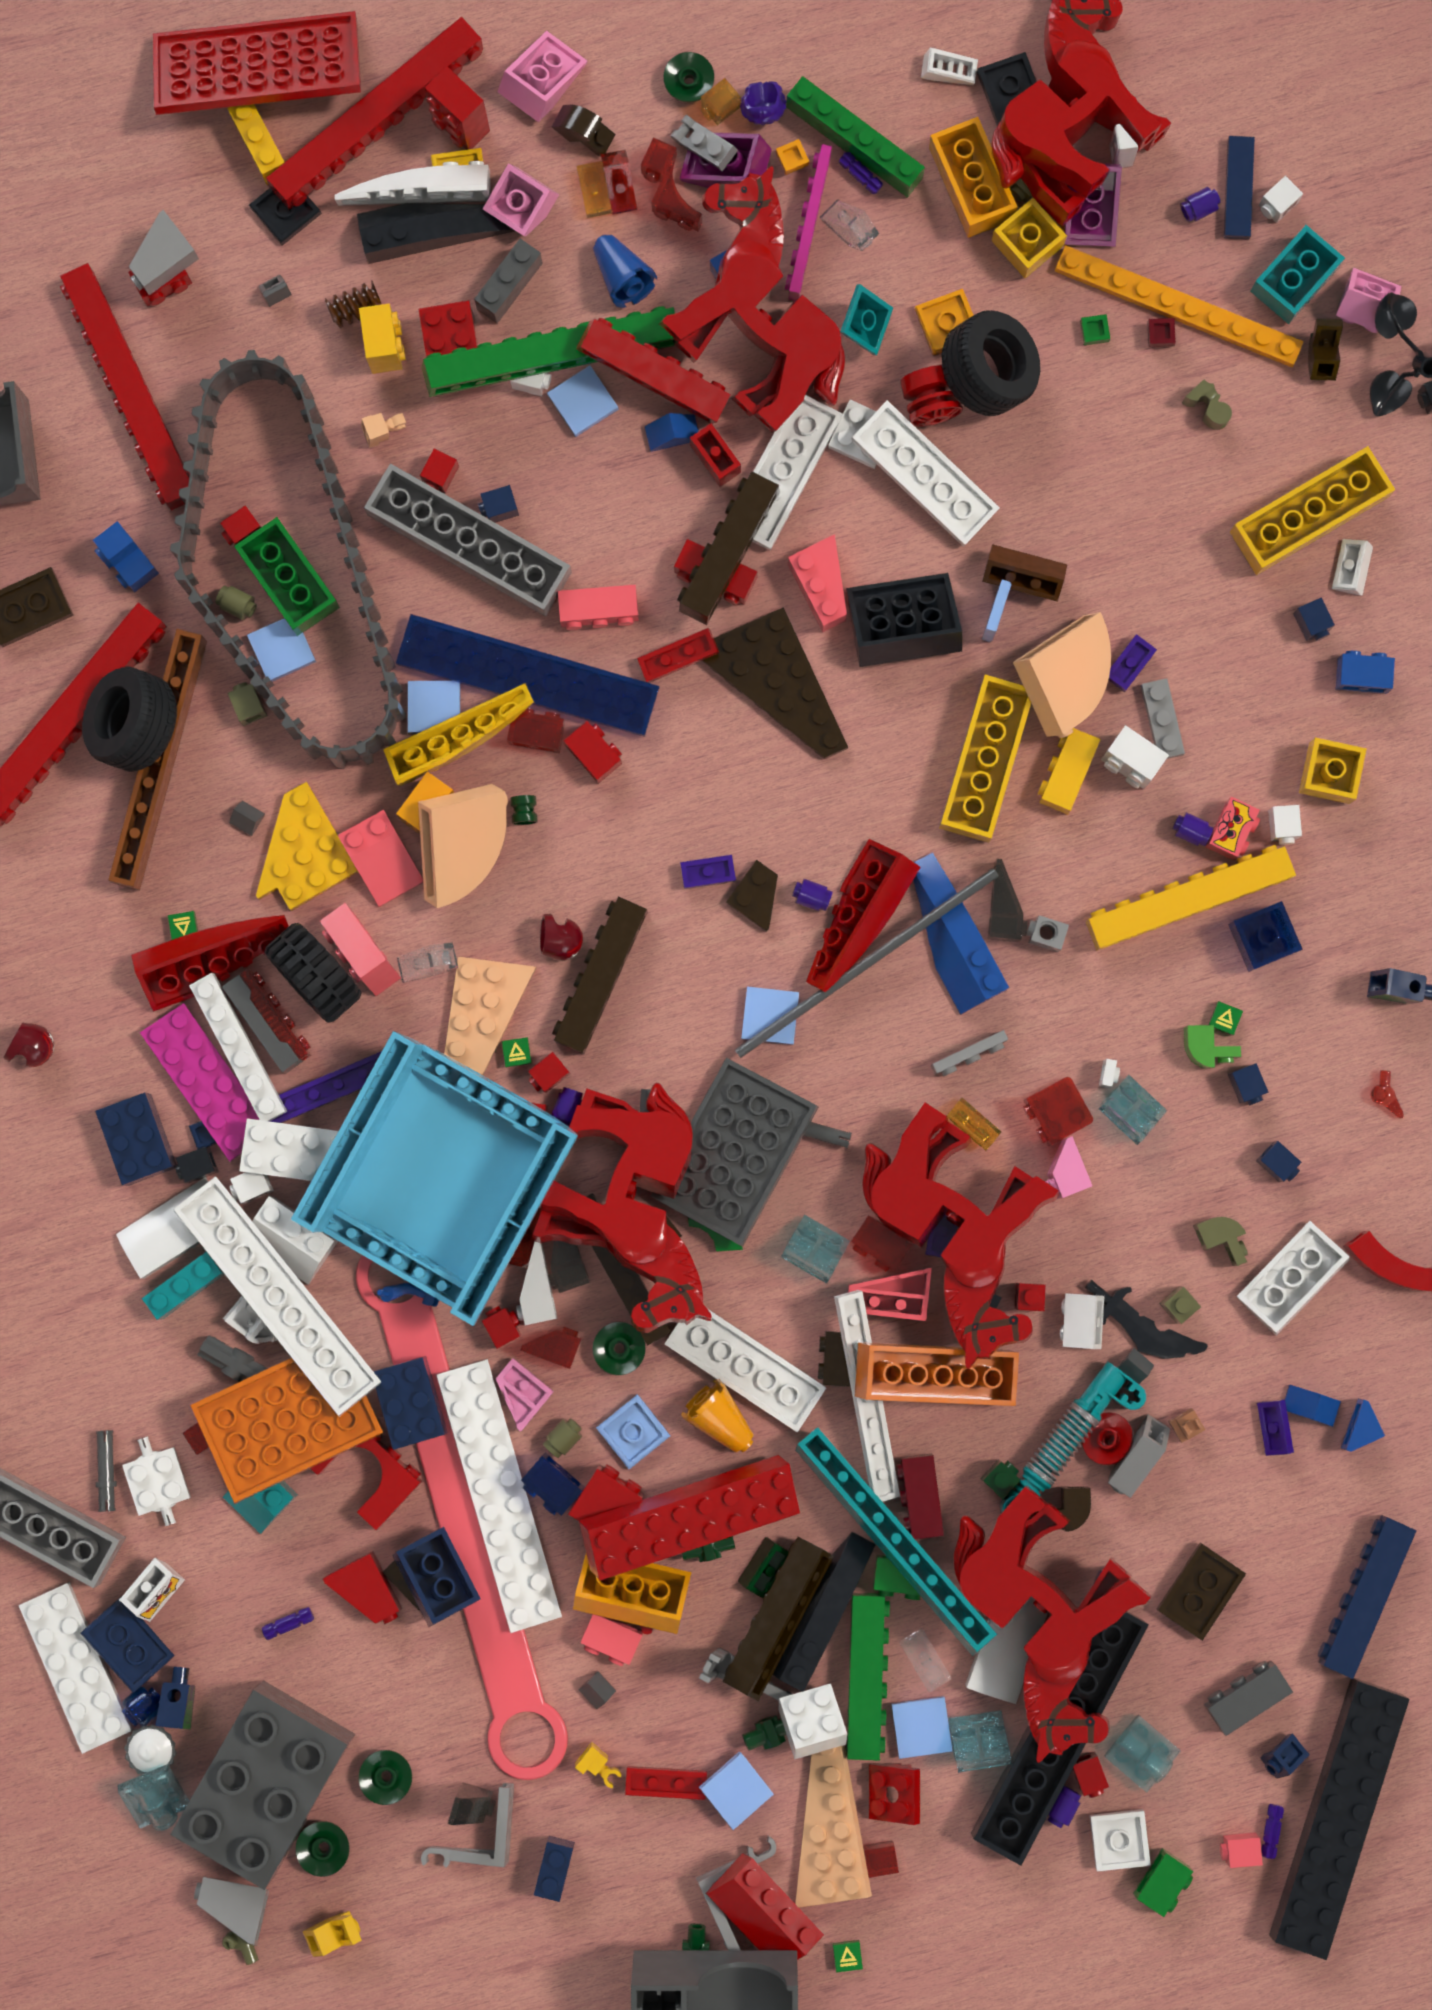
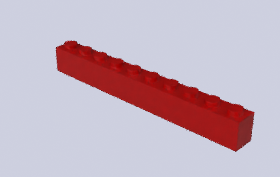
M461 16L266 177L269 187L289 210L294 205L296 207L300 206L306 200L307 195L314 189L319 190L326 183V179L332 174L340 173L349 160L353 157H359L365 151V147L372 141L380 140L390 126H396L403 120L407 112L411 109H417L423 103L424 98L427 97L425 87L446 66L458 75L466 63L475 61L483 50L482 38Z
M86 263L60 275L63 281V285L60 286L65 299H71L74 305L70 310L76 322H82L85 330L81 331L86 344L88 346L92 344L95 353L91 355L98 369L103 367L106 375L102 377L107 389L109 391L113 390L117 397L113 399V402L119 414L124 412L127 421L123 422L129 436L134 435L138 444L134 445L140 459H146L148 467L145 468V471L150 481H156L159 487L155 491L162 505L167 504L171 511L185 505L179 496V491L182 488L188 487L189 476L183 469L182 459L94 271L89 263Z
M139 602L0 768L1 827L4 823L8 824L16 815L15 810L21 803L24 804L30 799L33 794L32 789L37 783H42L48 777V770L54 763H59L64 758L66 748L71 743L79 740L82 735V722L88 699L99 681L115 669L127 666L134 667L137 663H142L148 656V649L153 643L160 642L166 633L164 630L167 626Z

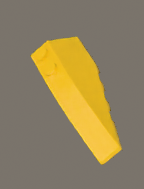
M522 684L383 749L397 785L403 786L424 776L427 771L431 773L452 763L491 739L513 722L534 703L526 684Z

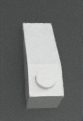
M534 1242L520 1296L521 1305H516L519 1321L524 1320L525 1325L558 1318L543 1245L538 1242Z

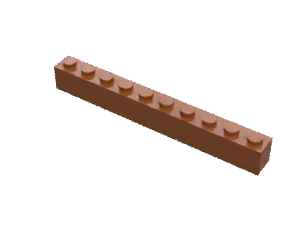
M176 629L163 680L169 684L177 704L175 729L166 750L152 765L137 772L108 881L115 885L139 891L141 889L207 645L206 639L200 634Z

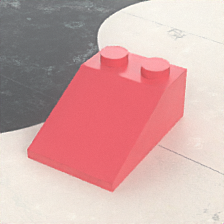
M384 810L338 835L379 907L423 883V877Z

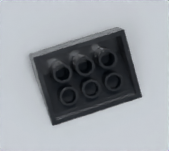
M948 573L846 588L859 667L962 652V628Z

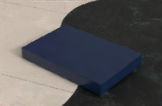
M120 1598L80 1632L132 1693H135L175 1656L146 1622L131 1612L120 1601Z

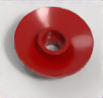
M1112 1412L1102 1413L1101 1421L1097 1424L1098 1426L1096 1428L1091 1427L1092 1433H1087L1089 1438L1084 1437L1085 1443L1082 1442L1086 1455L1092 1461L1101 1465H1112L1121 1461L1130 1451L1133 1443V1431L1129 1422L1121 1415ZM1114 1437V1442L1108 1445L1109 1439Z

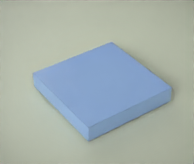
M590 365L547 392L548 397L575 437L619 410L617 404Z
M1002 580L997 590L982 637L984 641L991 642L995 636L1011 587V582Z
M285 618L247 635L265 676H268L272 682L316 662L304 633L296 636Z
M408 681V734L420 733L460 714V681Z
M747 987L741 1039H751L798 1005L799 992ZM796 1020L765 1042L794 1045Z
M638 1394L596 1427L628 1469H631L671 1436Z
M944 1696L891 1703L899 1759L952 1752Z
M741 1752L734 1755L699 1786V1789L732 1830L738 1827L774 1795Z

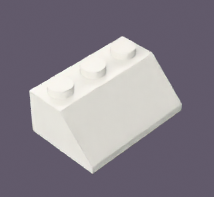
M269 1196L252 1222L293 1273L309 1285L338 1241L324 1232L313 1233L294 1222L291 1218L295 1211L275 1197Z

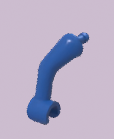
M411 1283L386 1286L382 1290L377 1291L378 1296L384 1302H390L405 1294H412L423 1298L422 1304L437 1307L439 1302L437 1298Z

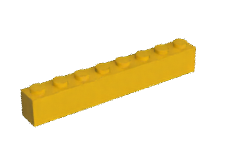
M1276 845L1261 850L1262 855L1254 858L1252 854L1238 858V864L1228 867V864L1224 863L1212 868L1214 873L1204 876L1203 872L1188 877L1189 882L1180 885L1176 881L1163 886L1165 891L1155 894L1154 890L1139 895L1140 900L1133 903L1127 899L1115 904L1116 909L1106 912L1105 908L1090 913L1091 918L1086 921V925L1096 951L1292 879L1296 876L1286 847L1284 846L1277 849Z

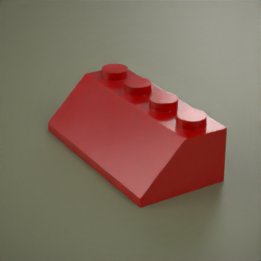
M744 1853L735 1860L705 1893L759 1951H797V1960L806 1956L824 1936L756 1861Z

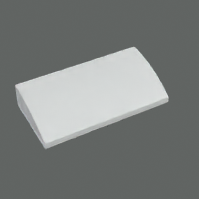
M206 1177L116 1234L140 1279H145L200 1244L173 1209L209 1181Z
M1309 1221L1237 1295V1298L1277 1336L1349 1261L1350 1256Z
M1033 1597L1026 1602L1003 1629L988 1618L987 1623L997 1635L976 1653L965 1683L968 1689L1016 1704L1024 1682L1025 1666L1028 1660L1024 1646L1044 1625L1048 1612L1044 1614L1033 1604L1035 1601Z

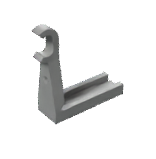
M718 1648L710 1654L709 1660L706 1661L699 1679L710 1683L716 1677L724 1679L726 1668L733 1662L735 1656L722 1648ZM770 1681L763 1692L778 1701L779 1698L792 1695L791 1692H786L774 1686Z
M503 1783V1787H499L495 1852L490 1849L430 1846L421 1855L422 1865L424 1866L429 1861L428 1855L432 1853L444 1856L443 1865L445 1868L448 1867L451 1861L505 1867L509 1862L514 1783Z
M768 1835L769 1850L756 1855L753 1853V1848L747 1846V1856L753 1858L758 1864L775 1854L776 1843ZM735 1860L696 1878L728 1951H740L739 1945L725 1914L705 1893L712 1887V1883H715Z

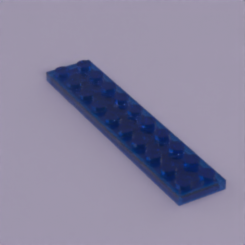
M410 614L396 660V665L446 680L460 682V684L498 695L526 684L534 701L532 705L642 737L646 735L660 689L658 685Z

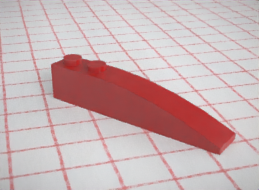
M868 839L841 886L840 892L843 893L839 905H834L831 914L834 915L830 928L825 929L822 937L824 938V945L822 950H818L806 980L808 984L823 992H827L856 963L895 912L918 873L920 866L905 855Z
M285 915L229 923L181 936L132 954L135 974L154 1012L195 997L189 985L210 973H214L218 981L221 979L223 982L231 977L230 973L241 966L245 968L252 964L254 958L261 954L265 955L266 946L287 929L289 925Z

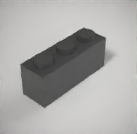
M520 238L474 298L476 309L498 324L543 264L541 253Z
M1263 1661L1257 1664L1252 1669L1253 1673L1247 1677L1243 1675L1237 1677L1230 1683V1688L1224 1692L1218 1690L1207 1698L1209 1701L1204 1706L1225 1736L1293 1693L1280 1670L1272 1661L1268 1663Z

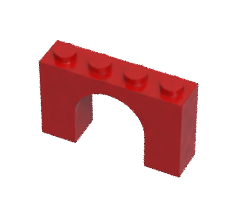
M381 1435L356 1446L372 1452L379 1460L382 1468V1480L378 1489L357 1511L375 1530L384 1524L422 1482L419 1478L421 1473L410 1463L406 1466L400 1460L402 1455L396 1449L393 1450L391 1445L387 1448L380 1441L383 1438ZM337 1456L310 1469L317 1475H320Z

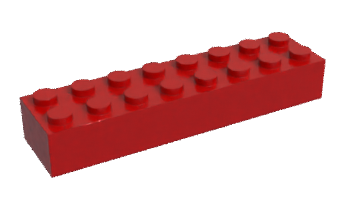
M776 1455L580 1520L579 1524L590 1570L601 1581L800 1514L790 1464L781 1456Z

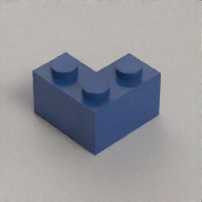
M118 521L93 539V542L98 547L94 551L109 569L113 566L119 572L115 577L125 589L130 586L136 592L159 574Z

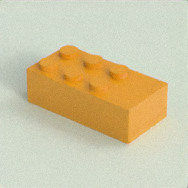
M979 117L930 135L929 150L968 238L1000 226L1017 211L1018 207L1010 188L1005 189L1001 186L999 172L992 154V147Z
M586 1553L575 1593L573 1610L678 1634L691 1572L651 1563L599 1581L590 1570Z

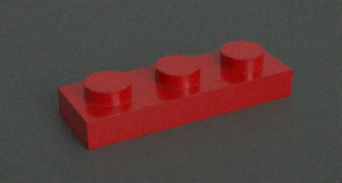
M706 628L637 659L646 682L651 683L719 653L711 630Z
M627 1766L625 1795L706 1800V1796L699 1789V1786L707 1780V1771Z

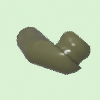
M233 1931L227 1933L223 1938L222 1944L224 1948L241 1951L246 1965L259 1960L255 1947Z

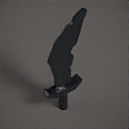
M1092 1279L1085 1286L1093 1295L1104 1296L1103 1325L1106 1324L1107 1317L1111 1315L1122 1325L1136 1344L1138 1351L1163 1359L1185 1357L1186 1353L1195 1355L1207 1349L1208 1345L1204 1342L1193 1340L1171 1329L1159 1331L1154 1324L1155 1321L1145 1316H1139V1312L1123 1300L1127 1293L1132 1292L1131 1287L1118 1289L1111 1296Z

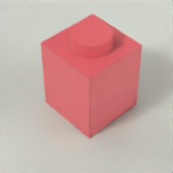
M1255 1832L1223 1835L1224 1843L1220 1844L1221 1859L1226 1860L1230 1868L1263 1865L1260 1837Z

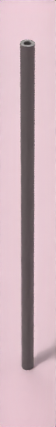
M994 868L990 869L851 967L827 992L817 991L736 1048L735 1051L738 1056L742 1058L999 877Z

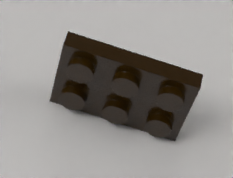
M52 567L0 590V645L2 647L74 616Z
M1200 1542L1156 1610L1203 1641L1246 1573Z

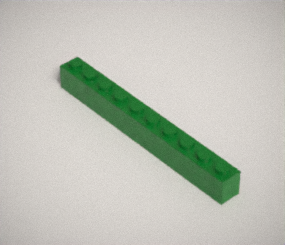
M664 306L656 307L651 312L643 314L639 311L632 312L626 315V317L616 319V317L605 318V320L613 324L612 329L620 333L623 330L636 337L634 341L641 345L647 343L657 349L673 347L677 343L659 325L667 315L675 314L674 307L667 309ZM589 322L580 323L577 327L570 329L559 327L546 334L534 332L529 334L527 338L522 339L510 337L504 339L502 343L493 345L490 342L479 344L477 348L468 350L464 347L457 348L449 354H430L423 359L421 367L429 397L596 363L598 361L576 350Z

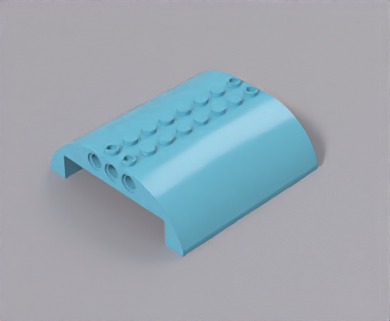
M393 1031L291 1220L313 1233L324 1232L449 1305L452 1307L451 1314L474 1326L578 1135L554 1116L482 1074L423 1043Z

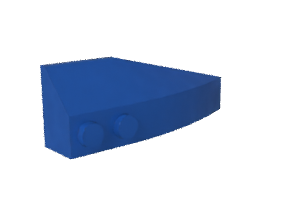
M933 852L914 862L920 866L913 882L919 899L922 917L957 893ZM963 902L926 927L936 971L960 1015L1009 989L1006 980Z

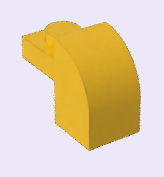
M350 1911L332 1916L303 1931L313 1957L325 1956L341 1946H352L362 1941L359 1934L360 1926L356 1919L352 1917Z

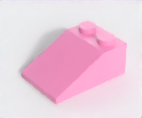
M546 31L504 71L498 93L539 122L559 101L585 67L587 60Z

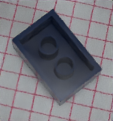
M144 1092L95 1111L123 1186H130L175 1169L177 1164L151 1094Z
M426 1356L374 1371L381 1381L376 1387L393 1450L448 1433Z
M444 1527L398 1550L392 1555L428 1627L437 1624L481 1599Z

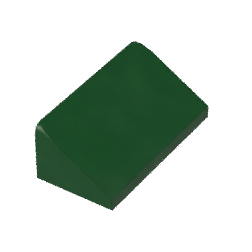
M766 1537L738 1582L747 1590L764 1598L776 1579L778 1569L783 1566L788 1556V1550Z

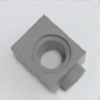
M1039 915L1036 921H1030L1026 935L1030 936V944L1059 952L1062 949L1069 925ZM1049 927L1053 932L1052 939H1043L1039 933L1040 928Z

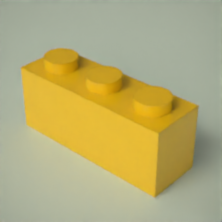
M254 104L228 107L227 109L266 185H268L266 177L285 163Z
M1073 728V733L1060 738L1057 747L1062 749L1059 756H1053L1047 770L1052 773L1048 781H1042L1037 793L1041 795L1039 803L1067 815L1069 814L1101 739Z

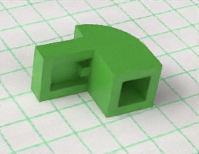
M1188 1025L1184 1027L1185 1052L1189 1059L1197 1066L1212 1069L1215 1068V1059H1218V1063H1234V1059L1241 1057V1046L1214 1045V1025Z

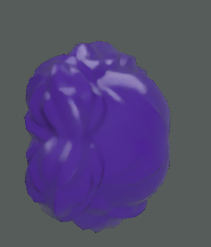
M774 81L749 84L745 89L744 96L741 98L740 109L742 115L755 125L772 124L778 121L784 114L787 102L785 95L782 93V87Z

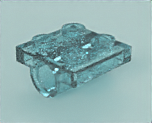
M1130 1075L1123 1079L1099 1107V1110L1136 1145L1143 1141L1167 1112Z
M804 1214L785 1247L781 1258L827 1284L850 1240Z
M1001 1710L948 1719L958 1773L1011 1764Z
M1138 1714L1104 1756L1147 1793L1155 1783L1160 1782L1167 1775L1173 1765V1760L1181 1750Z
M168 1764L118 1785V1793L139 1828L151 1824L158 1831L168 1829L176 1822L178 1813L185 1810L189 1803L188 1797Z

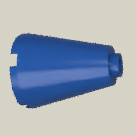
M602 235L595 241L593 252L610 298L616 307L625 308L627 307L625 303L632 301L635 305L646 298L655 287L653 281L654 278L657 279V275L654 270L613 235Z

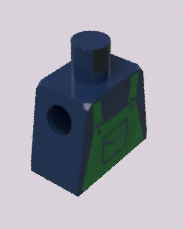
M1393 968L1376 970L1370 973L1367 997L1405 1004L1420 1003L1424 999L1432 1001V985L1426 984L1427 977L1425 975Z
M173 1667L171 1683L163 1682L156 1726L191 1730L195 1686L188 1685L190 1668ZM177 1691H180L181 1697L176 1702L174 1697L175 1693Z

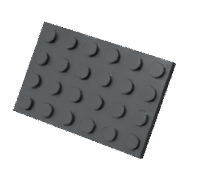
M726 1058L691 1121L693 1132L691 1160L675 1198L672 1199L652 1192L651 1197L743 1247L819 1107Z

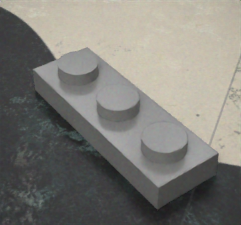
M1162 679L1141 684L1140 687L1154 745L1169 755L1167 759L1183 756L1185 751L1168 680Z
M1003 1030L933 1063L931 1067L935 1075L942 1073L944 1077L957 1071L955 1066L965 1061L966 1065L980 1060L979 1054L987 1050L992 1054L1005 1048L1003 1043L1008 1040V1037Z

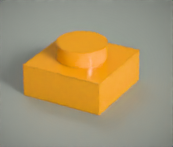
M799 139L776 148V155L785 175L809 166V159Z

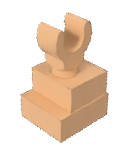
M382 413L362 418L361 428L369 448L379 445V442L388 440L389 431L406 428V421L403 413L397 414L384 421Z

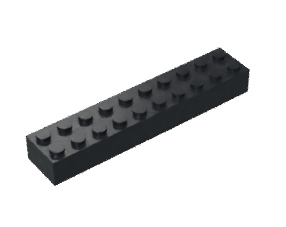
M1126 1611L1116 1623L1096 1634L1092 1638L1087 1666L1071 1691L1069 1701L1081 1707L1088 1715L1093 1713L1102 1714L1149 1624ZM1028 1724L971 1831L973 1839L1022 1866L1086 1743L1073 1744L1063 1751L1062 1755L1048 1753L1038 1763L1036 1760L1038 1744Z
M1357 1678L1350 1679L1269 1936L1275 1943L1327 1960L1410 1700L1403 1694Z

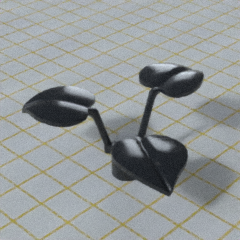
M1392 292L1388 293L1380 301L1375 313V326L1379 334L1386 339L1393 338L1399 333L1400 337L1416 353L1412 362L1414 371L1403 372L1399 376L1395 371L1387 370L1374 378L1370 386V400L1375 416L1389 414L1408 400L1412 392V384L1404 378L1412 376L1418 378L1420 374L1426 378H1432V355L1422 352L1403 332V330H1407L1414 325L1417 318L1416 306L1409 298Z

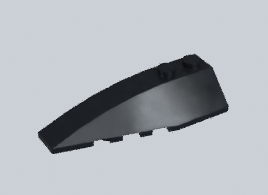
M404 203L357 214L360 235L368 264L515 232V230L483 210L485 204Z
M851 1532L832 1554L834 1557L783 1653L773 1676L802 1692L805 1690L875 1548V1543Z

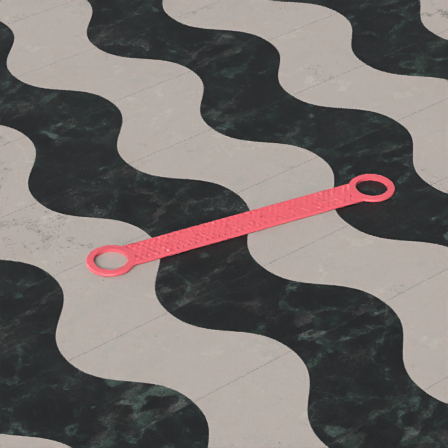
M362 1255L356 1270L357 1288L363 1300L379 1313L393 1366L426 1356L447 1428V1434L416 1443L439 1527L445 1528L481 1598L476 1603L464 1608L463 1612L494 1717L488 1730L487 1739L490 1755L499 1769L513 1778L521 1780L539 1779L551 1773L561 1763L568 1744L567 1729L560 1714L544 1701L524 1629L513 1633L509 1631L436 1377L437 1374L450 1371L432 1306L422 1304L423 1298L416 1295L402 1303L384 1302L373 1292L369 1283V1269L373 1261ZM521 1712L538 1713L549 1721L554 1730V1749L551 1755L539 1765L531 1767L517 1765L510 1761L502 1750L500 1742L502 1728L506 1721L515 1714Z

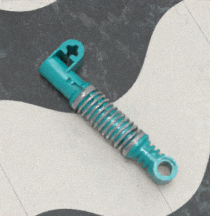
M1107 1361L1079 1399H1074L1072 1404H1070L1072 1409H1066L1068 1414H1063L1064 1420L1059 1419L1061 1424H1056L1058 1428H1052L1054 1433H1048L1050 1439L1045 1438L1047 1443H1041L1043 1448H1038L1040 1452H1034L1038 1460L1031 1457L1034 1463L1027 1462L1025 1464L1026 1466L1023 1468L1024 1474L1022 1475L1024 1477L1023 1481L1021 1480L1019 1482L1020 1485L1015 1486L1016 1490H1011L1000 1503L1001 1514L1025 1486H1029L1039 1496H1041L1039 1494L1040 1490L1044 1492V1490L1050 1489L1053 1486L1056 1478L1051 1473L1060 1476L1059 1471H1064L1062 1466L1067 1467L1066 1461L1071 1462L1069 1457H1074L1073 1451L1078 1452L1076 1447H1082L1080 1442L1085 1443L1084 1437L1089 1438L1087 1433H1092L1091 1427L1096 1428L1098 1426L1097 1424L1101 1421L1102 1412L1112 1399L1126 1409H1140L1146 1402V1392L1143 1387ZM1126 1380L1129 1383L1125 1389L1131 1392L1136 1391L1134 1393V1396L1137 1398L1135 1402H1127L1128 1396L1124 1393H1121L1118 1398L1115 1397Z

